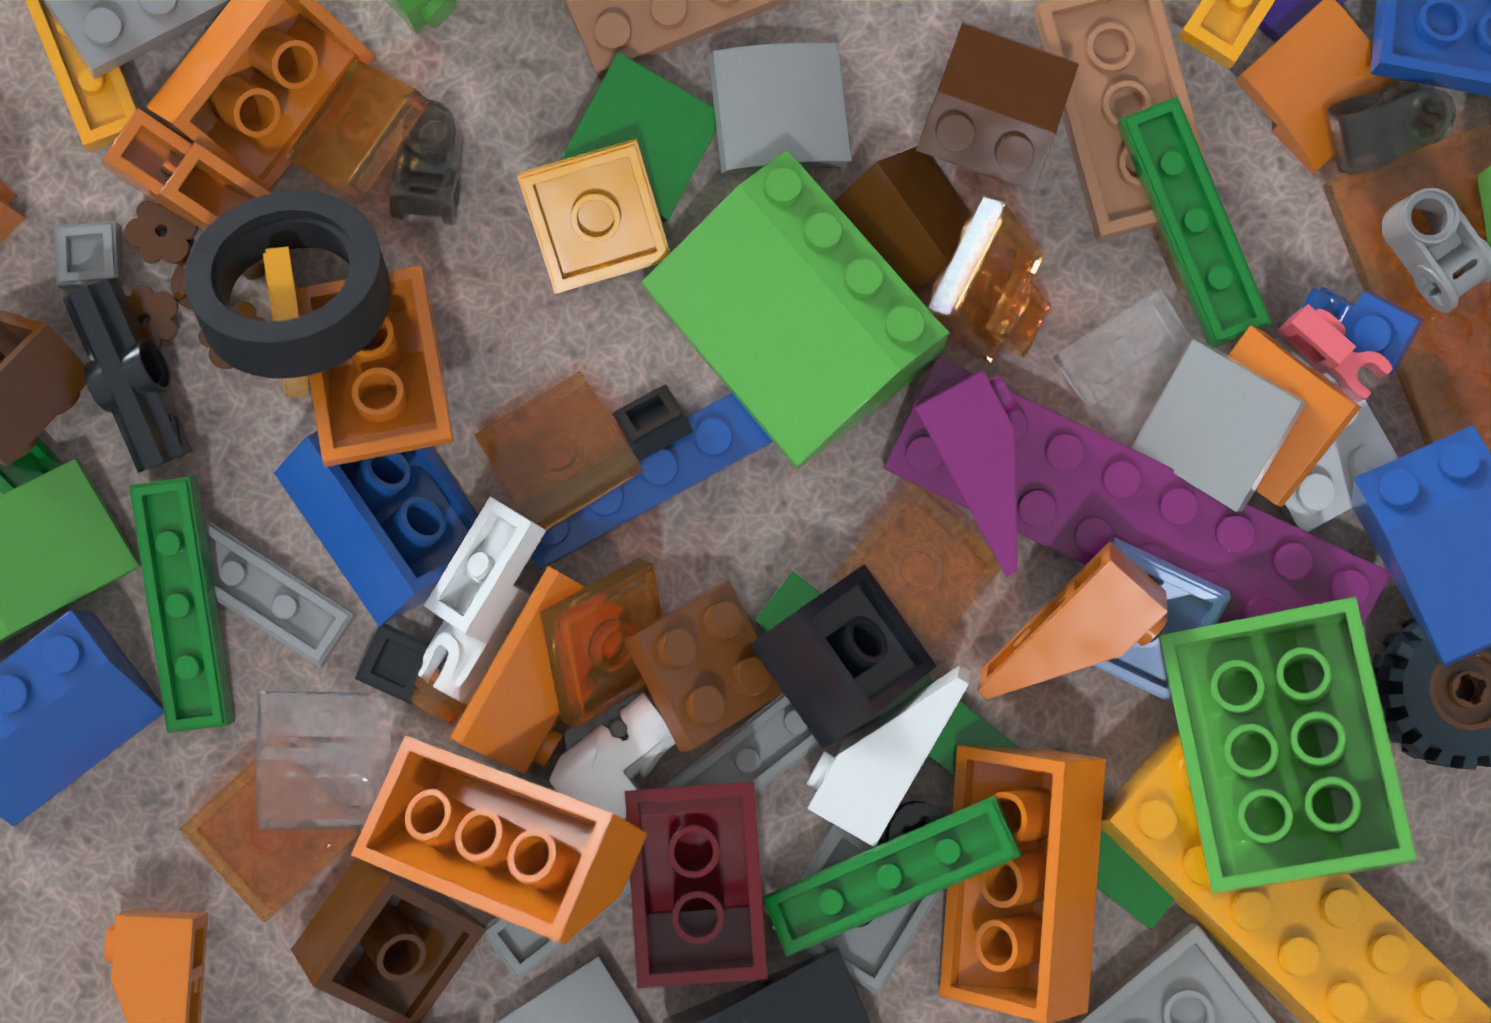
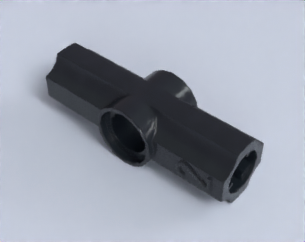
M110 278L87 285L62 298L89 359L84 369L88 390L100 408L113 414L138 473L193 452L167 393V389L170 388L171 375L167 361L157 345L150 339L143 337L119 279Z

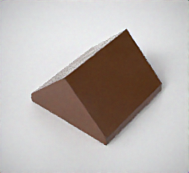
M917 146L877 161L833 201L915 295L992 243L932 157L916 151Z

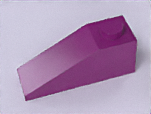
M980 369L915 404V409L1005 576L1008 577L1018 571L1015 435L1014 426L1007 414L1018 409L1001 375L988 380L983 369Z

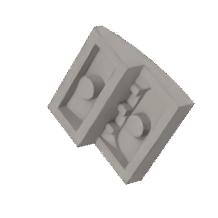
M811 42L752 45L714 50L708 54L721 173L754 174L786 150L805 168L843 167L852 161L838 43Z

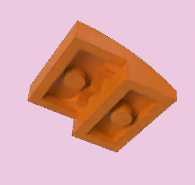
M1322 0L1251 64L1235 81L1277 125L1272 132L1312 175L1402 94L1394 78L1370 74L1373 45L1336 0Z
M1250 325L1228 356L1307 401L1306 406L1255 490L1275 505L1283 507L1362 407L1318 370L1305 366L1265 331Z

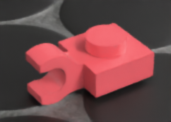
M1309 304L1291 315L1275 333L1278 338L1313 369L1318 370L1321 374L1327 372L1339 384L1341 391L1356 402L1367 399L1371 394L1367 387L1363 386L1358 380L1360 367L1368 368L1378 378L1388 375L1393 370L1390 362L1377 352H1353L1356 346L1344 336L1346 334L1344 325L1331 313L1323 309L1315 310Z

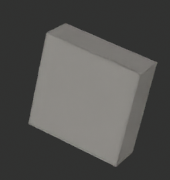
M116 221L54 226L57 287L61 289L82 288L110 278H118L120 284L123 285L120 224Z

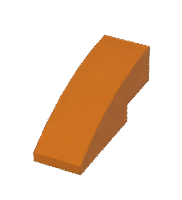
M139 108L136 109L100 164V166L204 231L217 218L237 205L263 195L272 194L197 142H194L192 145ZM263 259L260 260V261H258V262H260V263H262V264L264 265V260H263Z

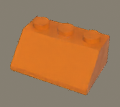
M230 0L146 108L192 145L194 142H197L261 187L270 191L375 55L316 0Z
M547 566L449 738L523 774L529 773L535 763L545 768L564 736L554 729L566 708L577 713L595 682L594 679L586 675L595 657L599 653L608 658L626 627L625 624L617 620L623 609Z

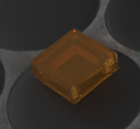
M1012 273L985 328L1004 350L1024 358L1028 354L1051 308V303L1031 279Z

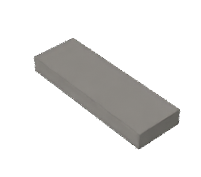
M204 517L216 601L315 665L323 667L357 615Z

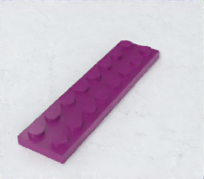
M938 357L917 396L883 469L969 509L915 409V404L972 374V372ZM1009 390L1018 409L1007 414L1014 426L1017 533L1084 565L1110 541L1113 542L1116 537L1230 591L1231 599L1217 624L1356 597L1364 627L1390 577L1388 570L1248 503L1243 511L1236 512L1175 475L1173 468Z

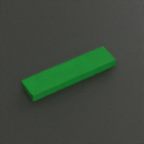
M1178 96L1121 118L1117 123V127L1207 344L1217 348L1240 339L1250 325L1262 330L1271 326L1272 321Z
M191 476L129 485L167 733L228 726L234 723L235 719L198 477Z
M994 795L762 896V899L785 955L788 957L1019 858L1023 854L997 795Z

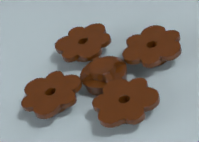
M146 200L138 205L136 210L138 218H134L127 223L124 236L131 246L140 249V257L146 263L155 264L161 259L171 264L180 263L171 279V288L174 296L167 292L154 293L149 286L141 284L134 287L131 296L126 295V298L143 337L150 339L160 349L162 340H172L178 333V326L172 320L178 313V302L182 306L193 310L185 290L184 273L188 260L186 258L190 252L188 240L196 236L198 228L160 203L156 204L153 201ZM167 229L166 235L160 237L161 231ZM256 262L243 273V276L251 281L259 280L264 275L265 267L262 263ZM239 302L235 307L230 304L235 311L243 316L258 321H265L260 317H256V309L249 302ZM149 316V323L143 325L144 318ZM200 330L198 335L200 343L210 348L202 330ZM211 348L209 349V358L212 364L220 369L233 368L218 357Z

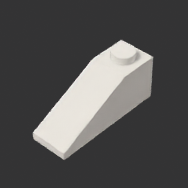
M959 665L845 739L835 757L824 751L806 782V785L816 790L807 809L875 847L968 687L971 671Z

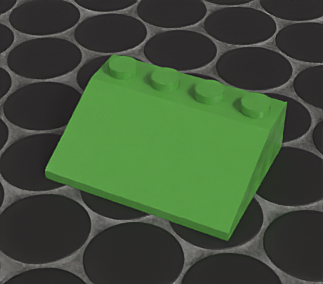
M788 150L740 183L641 282L642 288L796 470L932 367L938 357H942L949 335L944 326Z
M1356 597L1159 635L1212 893L1350 874L1416 862L1415 849Z

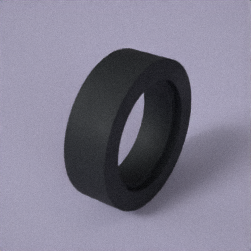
M285 191L263 195L248 200L227 211L200 235L189 254L184 273V284L189 303L210 348L218 357L233 368L265 378L286 379L309 376L331 369L348 360L363 349L379 331L388 313L391 300V283L377 235L368 219L355 207L341 199L311 191ZM289 247V249H324L338 255L349 265V273L340 292L327 304L307 315L284 321H258L241 315L230 306V296L236 281L249 267L263 259V253H266L265 249Z

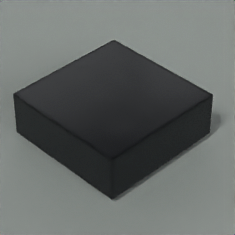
M666 384L612 413L638 461L694 432L686 415Z
M385 623L378 627L355 679L414 705L425 682V679L420 678L418 673L423 665V656L430 643Z

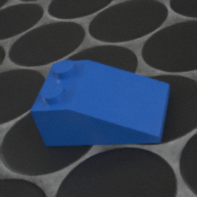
M1472 425L1353 478L1352 508L1443 667L1491 647V453Z

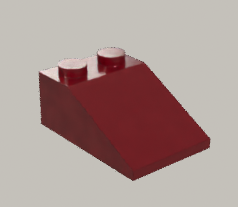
M754 781L625 790L626 821L647 833L630 874L637 988L767 979Z

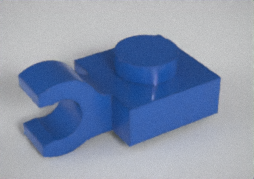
M1321 287L1320 290L1312 288L1301 307L1302 309L1309 304L1315 310L1323 309L1335 316L1346 329L1344 336L1356 346L1353 352L1373 351L1383 355L1393 368L1388 375L1395 373L1425 320L1370 290L1363 291L1357 303L1354 304L1325 287Z

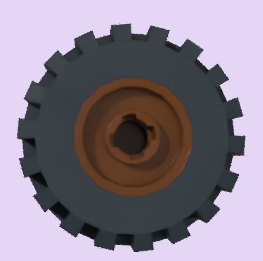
M1411 618L1402 623L1403 630L1390 633L1382 642L1388 647L1384 654H1375L1372 662V668L1379 669L1378 677L1375 681L1384 720L1388 726L1387 733L1390 742L1400 743L1404 746L1403 753L1415 759L1425 760L1427 764L1477 770V766L1491 768V647L1443 667L1416 619Z

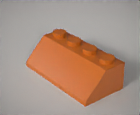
M405 736L351 856L565 945L622 895L647 833L614 813Z
M957 745L952 813L997 795L1023 856L947 888L940 997L1039 1023H1053L1088 1013L1106 758L1044 749Z

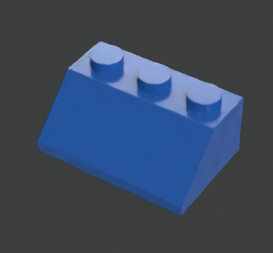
M317 431L307 435L274 472L379 627L419 606L429 598L478 517L470 502L431 447L324 467Z
M68 611L0 663V817L11 826L19 824L164 714L162 703L94 612Z

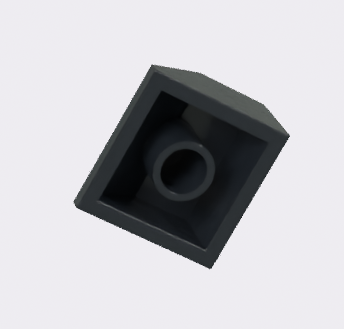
M865 564L750 644L822 749H825L871 720L937 667Z

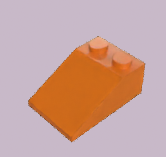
M421 265L388 271L391 283V300L388 313L379 331L363 349L331 369L309 375L324 467L454 442L433 302ZM346 279L296 288L300 317L321 308L331 301L340 292Z

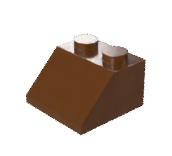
M962 22L916 151L1034 192L1056 135L1079 63Z
M0 310V464L8 467L14 460L25 456L33 449L37 443L38 435L57 415L68 411L76 404L80 398V391L87 384L84 374L85 365L48 323Z
M356 858L293 945L291 951L313 987L388 1023H421L487 929L480 921L446 895Z

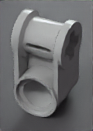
M1424 188L1392 205L1385 213L1382 221V234L1386 243L1393 249L1413 277L1420 294L1436 310L1442 313H1449L1459 305V297L1480 282L1491 283V247L1477 234L1457 206L1455 199L1447 192L1438 188ZM1413 209L1421 211L1426 216L1429 222L1427 235L1420 233L1414 228L1411 221ZM1461 268V271L1452 277L1453 273Z

